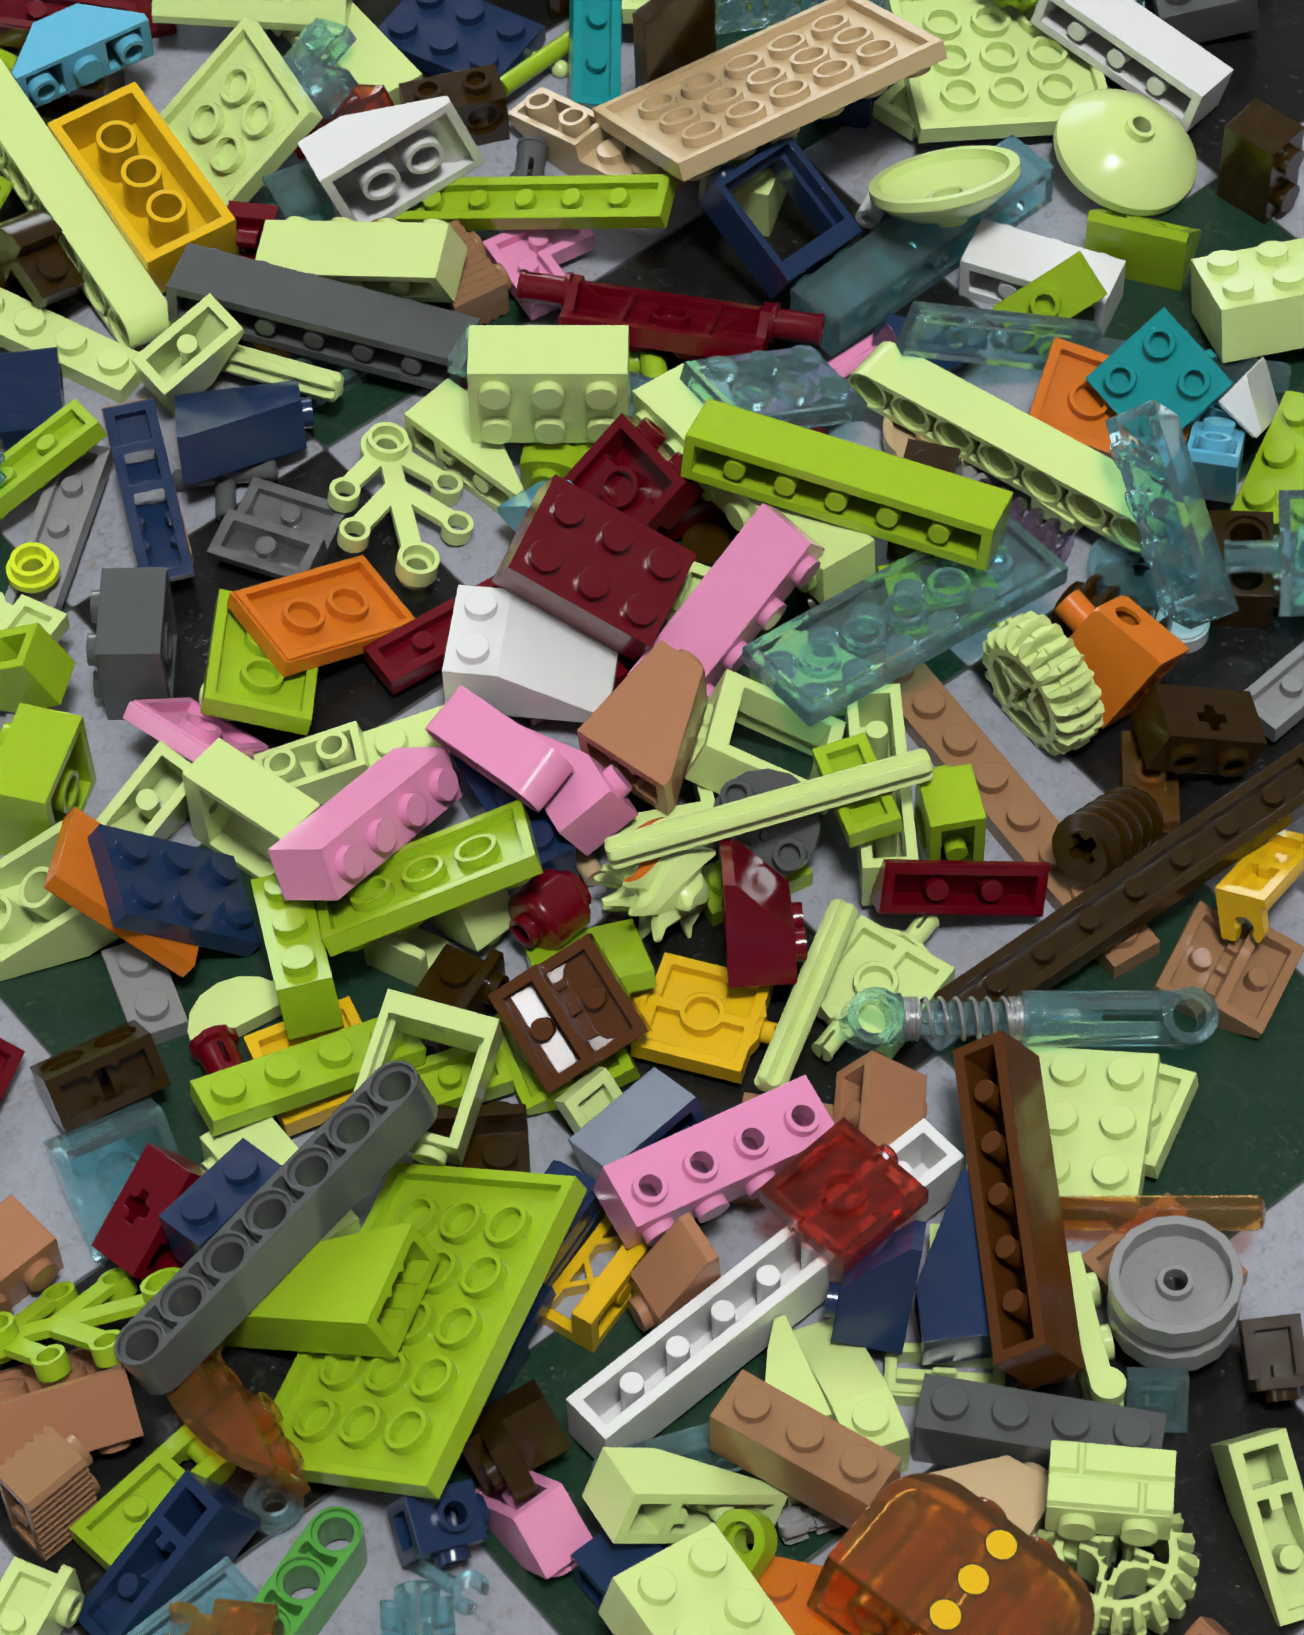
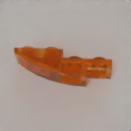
M222 1341L177 1388L166 1393L167 1398L185 1425L219 1456L268 1485L302 1498L311 1490L300 1468L304 1464V1459L294 1443L283 1433L279 1424L283 1420L281 1410L266 1393L260 1391L254 1394L244 1388L240 1378L226 1365L221 1352L225 1349Z

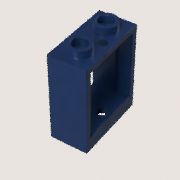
M792 137L780 139L773 144L770 141L757 147L756 152L745 158L746 162L736 169L731 162L721 167L707 179L706 182L710 188L698 202L771 300L843 252L863 231ZM769 170L773 172L820 234V236L783 261L733 197L734 193Z

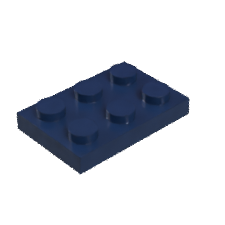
M402 0L378 27L418 70L432 76L495 63L499 77H501L531 56L534 51L536 52L546 40L545 25L482 0Z
M99 824L87 837L113 927L249 957L261 945L234 856Z

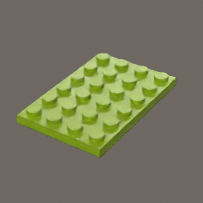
M396 1162L392 1166L360 1232L399 1223H413L440 1256L438 1265L396 1358L298 1352L243 1462L256 1475L439 1500L587 1192L586 1187L576 1176Z

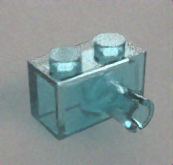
M1278 490L1277 535H1273V540L1230 541V539H1224V574L1273 573V578H1278L1279 616H1304V490Z

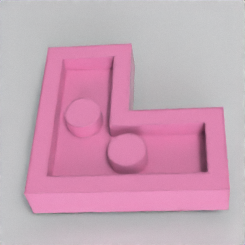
M591 229L507 230L482 241L486 250V257L490 258L491 263H501L508 272L512 283V290L510 292L516 300L518 278L522 269L531 272L566 276L560 268V264L596 249L595 235ZM518 302L531 320L561 308L529 302Z

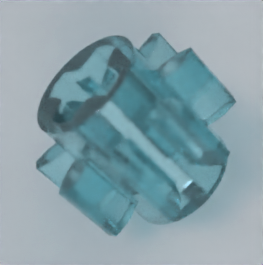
M412 1580L397 1585L394 1588V1600L380 1601V1629H382V1635H455L453 1597H440V1587L430 1581Z

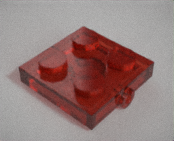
M843 1117L759 1188V1201L785 1223L790 1232L794 1231L804 1244L807 1243L842 1275H845L928 1203L929 1190L898 1164V1156L888 1144L882 1143L878 1147ZM884 1153L889 1156L887 1160L883 1157Z

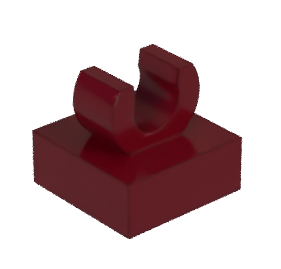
M229 201L227 208L235 217L237 224L236 246H239L241 251L239 256L255 260L265 220H281L279 205Z

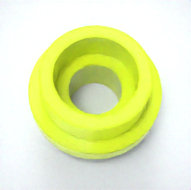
M28 542L13 550L6 565V574L9 583L16 590L24 593H38L47 590L56 583L60 575V564L57 556L47 546L37 542Z

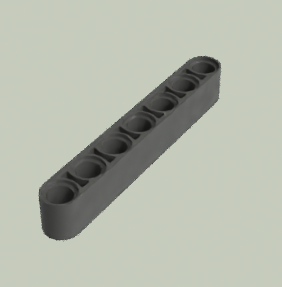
M391 1061L375 1070L122 1328L114 1344L115 1355L144 1392L151 1395H163L177 1388L432 1126L438 1113L437 1102L416 1069L410 1063Z

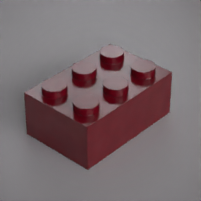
M555 474L538 489L491 582L633 661L652 647L697 554Z

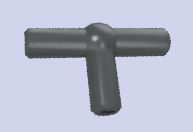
M274 459L190 485H184L181 469L174 470L172 477L177 490L215 486V517L222 522L228 508L236 511V484L249 483L253 476L267 481L276 480L278 478V465Z

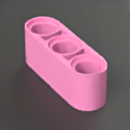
M461 685L425 728L427 733L440 745L447 747L449 752L517 800L521 799L524 805L537 813L540 812L574 770L573 766L556 750Z

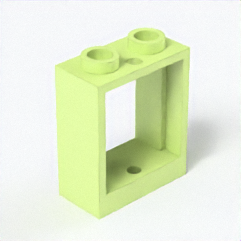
M726 669L706 701L684 779L720 794L724 784L731 779H735L747 771L769 768L789 773L801 782L807 781L805 778L729 745L735 722L813 756V748L841 740L846 722ZM814 762L809 780L820 777ZM830 809L821 811L820 814L825 816Z
M220 738L208 747L182 773L194 838L215 852L234 856L237 867L253 878L275 873L268 849L321 807L320 803Z
M387 989L354 1092L375 1070L383 1064L390 1062L399 1032L477 1053L450 1137L425 1132L408 1150L412 1152L411 1157L426 1165L445 1166L446 1162L462 1166L503 1039L500 1019Z

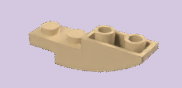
M542 86L529 94L526 99L508 112L509 122L523 136L535 135L546 140L549 146L546 158L568 176L670 174L602 130L596 122L593 110ZM671 174L677 185L676 191L687 183V181L683 182Z

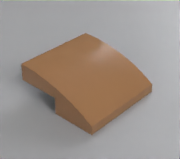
M1199 901L1190 913L1148 995L1185 1015L1220 1029L1259 1039L1304 952V946L1269 927V932L1263 940L1257 943L1252 935L1254 931L1253 925L1249 929L1242 925L1241 936L1235 942L1221 938L1218 911Z

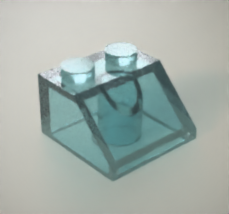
M151 1098L43 1141L62 1194L94 1261L105 1256L92 1247L91 1244L148 1142L179 1154L164 1111Z

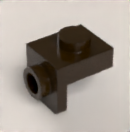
M1300 1313L1239 1320L1238 1332L1247 1393L1264 1391L1265 1403L1301 1399L1300 1387L1304 1386V1336Z

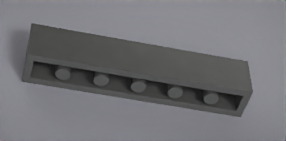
M189 242L166 285L169 321L176 322L210 293L244 329L245 333L241 337L242 340L433 390L447 378L464 389L467 382L469 325H480V318L466 315L459 311L439 308L409 298L385 294L363 286L327 279L313 273H304L273 265L266 261L254 260Z

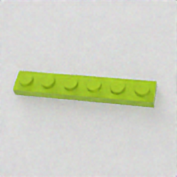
M671 174L461 177L393 219L400 222L423 223L426 219H438L446 223L459 219L461 226L464 225L465 230L667 228L677 185Z

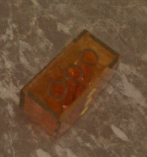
M930 1473L903 1476L888 1484L876 1496L828 1554L806 1604L844 1635H1091L1095 1621L1092 1597L1085 1582L1073 1568L1058 1557L1055 1549L1047 1541L1036 1535H1028L1008 1520L1003 1509L994 1501L986 1497H978L953 1479Z

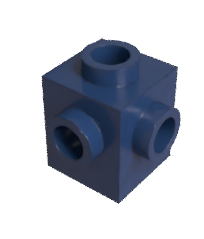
M449 1478L439 1500L404 1495L386 1507L402 1567L434 1559L436 1568L455 1565L471 1559L470 1549L488 1539L486 1531L489 1527L488 1507L483 1496L475 1492L472 1478L451 1483Z

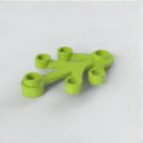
M116 1267L103 1273L94 1285L78 1295L74 1283L63 1281L46 1288L42 1292L41 1297L15 1316L10 1312L0 1311V1364L14 1359L32 1365L37 1379L43 1383L62 1379L71 1371V1362L63 1345L52 1344L44 1346L35 1342L47 1338H53L89 1350L97 1367L109 1368L120 1364L121 1362L115 1355L114 1349L116 1337L120 1330L111 1329L105 1331L94 1326L135 1316L181 1268L169 1267L150 1274L141 1282V1294L135 1295L138 1287L134 1277L122 1268Z

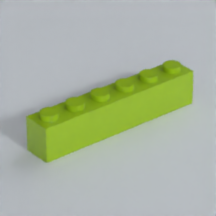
M710 398L706 400L685 434L681 477L953 562L987 571L1006 534L1013 492Z

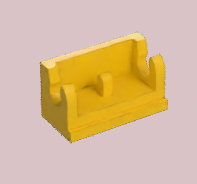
M1283 829L1242 857L1215 887L1221 938L1235 942L1241 936L1242 925L1247 920L1253 925L1254 931L1252 935L1255 942L1260 943L1268 934L1269 920L1267 911L1304 871V834Z

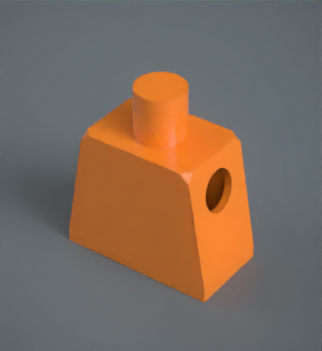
M1076 590L1068 595L1055 609L1057 615L1073 631L1069 638L1074 639V646L1080 654L1085 655L1084 661L1088 668L1095 672L1093 679L1095 684L1101 689L1102 695L1099 699L1104 704L1105 712L1102 714L1104 724L1101 727L1102 729L1132 714L1152 685L1160 683L1190 650L1181 640L1127 596L1120 595L1095 608L1080 590Z

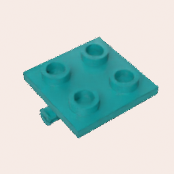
M1165 307L1157 312L1085 378L1154 456L1161 452L1235 384L1216 363L1217 355L1211 349L1205 351L1189 334V331L1184 329Z

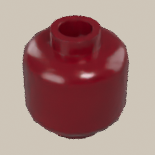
M543 869L542 874L532 877L515 891L508 900V912L511 918L509 929L512 935L521 945L527 948L536 946L549 951L560 949L590 922L591 909L589 905L592 900L590 892L583 881L568 870Z

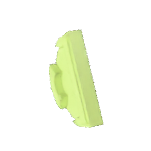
M237 976L213 985L199 996L189 1013L187 1029L189 1042L204 1029L214 1025L225 1024L228 1027L235 1028L238 1036L241 1037L282 1016L274 982L258 976Z

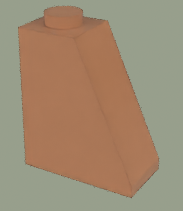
M660 640L577 730L580 751L589 754L605 769L613 764L632 786L633 790L631 792L667 816L675 809L708 698L705 671L700 660L691 652L685 649L678 651Z

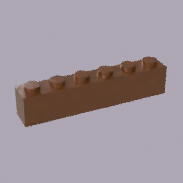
M999 1030L952 1051L993 1361L995 1366L1034 1389L1084 1370L1040 1058L1004 1030Z

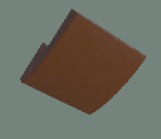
M592 933L585 934L541 964H535L487 995L548 1094L652 1031Z

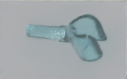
M426 1561L409 1565L410 1571L440 1586L442 1590L451 1594V1604L458 1614L464 1616L472 1615L476 1612L477 1604L474 1601L465 1598L460 1591L462 1589L473 1588L482 1595H488L490 1586L488 1579L476 1570H467L455 1576L452 1573H446L436 1568V1566Z

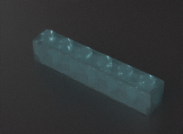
M1010 135L996 146L1009 149L1019 156L1022 169L1021 174L1014 186L989 208L968 217L967 222L949 228L939 227L938 224L915 223L895 216L886 223L877 224L867 236L853 246L840 250L830 262L812 274L801 277L794 287L790 289V310L818 314L825 313V330L820 347L833 357L881 323L888 313H895L960 267V260L982 218L1015 228L1052 202L1054 166L1014 135Z

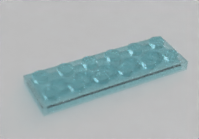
M1009 515L1006 534L987 571L917 550L742 647V662L811 727L1067 582L1068 567Z

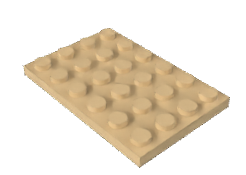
M826 0L594 107L592 110L596 122L602 130L681 181H696L708 176L712 172V168L729 160H741L753 155L757 147L774 139H786L796 135L800 131V127L810 122L839 115L845 106L859 99L877 97L886 92L887 86L904 78H915L930 71L932 65L947 59L942 39L869 0Z

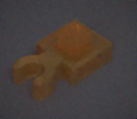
M215 1598L212 1615L201 1614L196 1606L187 1602H175L169 1605L171 1622L190 1625V1629L182 1635H276L279 1619L277 1604Z

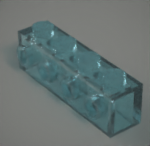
M1150 400L1105 420L1112 442L1110 443V452L1117 468L1121 471L1126 488L1125 501L1131 515L1136 520L1142 539L1140 540V549L1145 562L1151 569L1157 588L1155 590L1156 601L1164 617L1191 630L1239 610L1178 415L1155 400Z

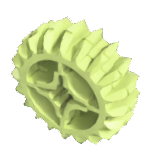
M1030 610L1024 614H1017L1014 617L1005 619L996 625V629L987 634V639L982 642L984 652L982 663L988 669L985 672V677L991 682L994 689L992 695L997 697L1001 703L1002 712L1007 713L1012 723L1022 731L1025 737L1033 740L1036 748L1044 747L1048 753L1057 756L1061 753L1065 754L1072 749H1079L1090 742L1089 739L1098 734V729L1104 725L1102 714L1105 712L1104 704L1099 699L1102 695L1101 689L1094 682L1093 676L1095 672L1090 670L1084 661L1085 655L1079 653L1074 646V639L1067 638L1060 625L1057 623L1052 624L1050 619L1044 614L1038 615Z
M1181 1513L1173 1514L1170 1540H1158L1155 1544L1150 1545L1161 1562L1154 1561V1554L1140 1549L1139 1546L1123 1542L1120 1536L1095 1535L1089 1540L1073 1541L1061 1537L1056 1530L1039 1529L1034 1537L1033 1547L1036 1549V1552L1031 1555L1030 1570L1033 1574L1037 1575L1034 1579V1591L1037 1597H1048L1045 1601V1611L1048 1613V1617L1065 1614L1062 1627L1065 1629L1066 1634L1074 1631L1079 1626L1086 1628L1085 1635H1098V1633L1107 1635H1146L1147 1628L1158 1635H1163L1167 1632L1168 1618L1180 1621V1618L1185 1614L1186 1603L1184 1601H1190L1194 1597L1196 1582L1193 1578L1198 1575L1199 1559L1191 1554L1194 1552L1195 1547L1193 1533H1182L1184 1520L1181 1517ZM1123 1549L1121 1562L1117 1568L1113 1569L1110 1580L1106 1581L1107 1570L1111 1563L1116 1561L1119 1550ZM1067 1567L1075 1569L1076 1576L1088 1580L1093 1585L1095 1594L1081 1587L1071 1576ZM1126 1595H1138L1135 1598L1118 1600Z

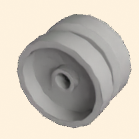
M1181 1215L1152 1218L1130 1229L1115 1247L1108 1273L1107 1312L1112 1335L1122 1350L1145 1367L1169 1373L1197 1370L1218 1359L1233 1342L1240 1319L1243 1273L1240 1257L1226 1235L1205 1221Z

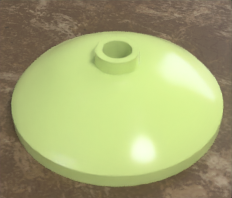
M1120 89L1088 91L1075 97L1068 103L1055 125L1054 150L1062 170L1084 195L1110 210L1134 216L1161 214L1180 204L1195 182L1197 157L1189 135L1167 109L1143 95Z
M986 145L952 147L913 156L889 166L870 181L868 190L872 204L889 215L915 223L938 224L939 227L949 228L967 222L968 217L976 215L994 204L1014 186L1022 169L1019 156L1015 152L1003 147Z

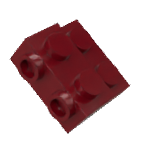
M623 413L615 419L563 478L570 480L577 487L655 531L659 526L670 530L705 491L696 481L680 476L683 454L677 451L672 456L662 446L668 440V436L659 426L646 417L639 422Z

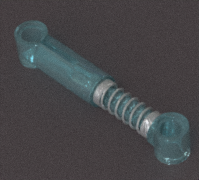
M870 987L861 990L846 1002L840 1013L839 1025L842 1035L849 1044L857 1049L867 1051L879 1049L883 1045H901L904 1040L907 1042L915 1040L917 1042L920 1036H930L932 1042L935 1040V1036H945L947 1041L950 1040L951 1036H961L963 1042L966 1040V1036H976L978 1040L982 1036L990 1035L999 1030H1004L1026 1047H1168L1184 1050L1192 1048L1212 1036L1218 1026L1219 1011L1212 996L1204 990L1195 987H1185L1178 990H1019L1017 997L1009 996L1006 999L1004 996H1001L997 1001H992L989 996H985L982 1001H976L973 996H970L966 1001H961L957 996H954L950 1001H945L942 996H938L935 1001H929L926 996H923L921 999L917 996H906L904 998L901 993H892L880 987ZM862 1005H874L882 1011L885 1017V1026L882 1032L870 1033L862 1028L858 1020V1011ZM1176 1005H1186L1195 1013L1197 1024L1193 1033L1183 1032L1174 1023L1173 1011ZM1102 1016H1152L1151 1021H1102Z

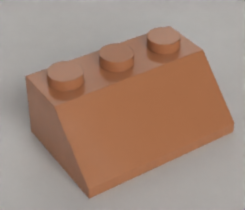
M79 1347L66 1351L72 1369L68 1375L55 1382H40L37 1379L33 1366L26 1363L1 1370L0 1465H4L5 1457H14L15 1449L23 1450L24 1442H33L34 1434H43V1426H52L63 1438L72 1434L80 1440L88 1452L97 1450L99 1454H110L126 1449L133 1443V1438L143 1436V1430L123 1364L120 1363L109 1368L97 1367L91 1352Z

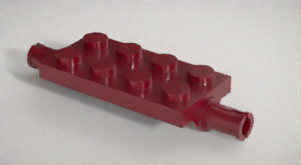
M522 269L517 284L518 302L561 307L562 312L559 315L558 325H629V351L644 353L654 349L673 352L675 357L684 360H698L702 357L722 359L725 364L732 367L745 368L753 364L761 365L770 344H774L776 339L814 344L820 347L825 330V313L818 314L781 308L779 302H765L763 306L585 281L584 275H577L573 272H567L566 276H558Z

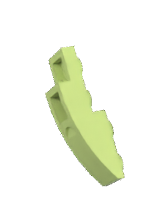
M444 705L364 732L360 729L357 721H353L254 754L253 758L254 761L314 799L320 805L325 804L393 748L443 747L427 733L425 728Z

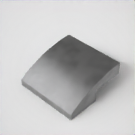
M253 476L237 510L228 508L207 550V554L210 558L279 579L323 566L337 545L340 523L344 519L351 517L350 512L340 513L333 510L329 506L327 499Z

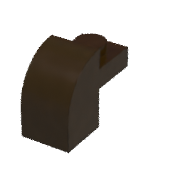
M33 209L0 222V287L6 289L21 283L38 309L79 293L85 283L58 242L63 230L47 213Z
M533 1379L497 1399L481 1411L462 1452L486 1495L508 1485L517 1503L539 1492L529 1471L567 1451L572 1446L537 1382Z

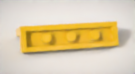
M607 1214L552 1285L556 1296L540 1322L594 1353L628 1307L627 1300L632 1298L630 1273L653 1247L648 1246L644 1241L626 1249L619 1235L611 1237L615 1228ZM618 1250L598 1277H593L591 1262L599 1253ZM585 1271L586 1279L578 1280ZM586 1293L571 1312L572 1320L555 1311L564 1297Z

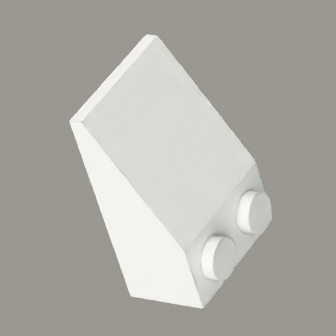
M447 95L340 116L297 142L341 216L354 221L370 222L377 218L393 219L486 162Z
M458 585L442 668L445 703L461 685L506 716L584 723L614 691L620 653L504 588Z

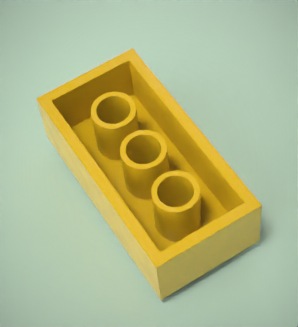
M135 81L47 123L51 133L161 293L167 291L166 285L188 242L239 255V246H236L237 224L235 217Z

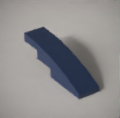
M154 398L103 408L104 420L138 568L167 567L169 582L195 577Z

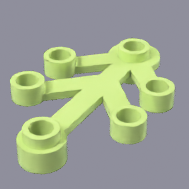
M380 422L373 425L363 435L360 443L362 458L344 477L336 478L330 483L327 502L333 510L340 513H349L358 507L361 488L379 471L381 472L384 484L353 517H348L340 523L337 543L341 549L349 553L364 551L368 547L371 530L390 511L400 548L395 565L396 576L404 587L411 590H422L435 581L440 556L433 546L421 542L414 512L440 526L441 538L452 546H463L470 541L474 521L468 513L448 507L460 501L463 489L462 478L455 472L443 471L413 453L409 436L400 425L392 422ZM404 472L430 485V496L407 483ZM441 487H449L453 490H445ZM338 493H345V494H348V495H350V496H349V497H343V496H340ZM457 526L462 528L463 530H455L451 527ZM348 533H356L360 536L352 537Z

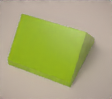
M1105 208L1089 210L1085 249L1125 260V279L1182 291L1191 266V259L1194 258L1200 241L1202 230L1141 216L1127 215Z

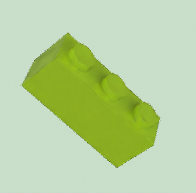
M276 873L251 879L288 1040L344 1027L325 945L321 937L314 900H284Z

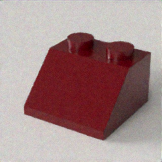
M729 837L719 840L723 936L728 987L796 984V962H805L807 960L806 930L803 925L802 902H791L789 881L736 838Z

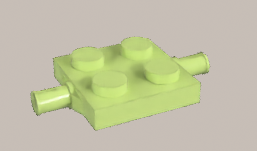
M863 915L856 919L816 1015L828 1024L824 1032L811 1045L813 1052L819 1058L823 1054V1060L831 1061L834 1054L847 1038L860 1041L890 1059L895 1056L906 1042V1040L902 1042L899 1039L897 1029V1009L900 997L917 996L921 999L923 996H926L933 1007L936 1000L934 993L955 980V967L932 955L923 945L940 925L935 915H930L929 917L928 915H917L904 932L884 928ZM923 1001L921 1007L922 1021L928 1014L925 1001Z

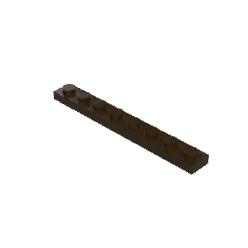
M1301 743L935 992V998L937 999L938 996H942L947 1004V1008L954 996L961 1000L963 1008L970 996L976 999L978 1006H980L985 996L991 998L994 1007L1001 996H1004L1006 999L1009 996H1025L1029 1004L1304 816V745ZM939 1000L938 1005L943 1010L942 1003ZM955 1000L951 1021L961 1032L960 1012ZM987 1000L982 1013V1035L992 1029V1015ZM972 1001L969 1003L966 1017V1040L969 1043L977 1039L976 1013ZM1001 1001L999 1006L997 1025L1004 1021L1005 1004L1003 1001Z

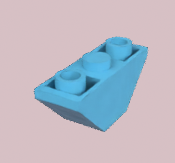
M78 3L32 24L12 71V76L34 108L47 104L154 55L149 19L144 13Z
M1215 402L1193 422L1185 451L1181 496L1234 503L1247 432L1219 405V402Z

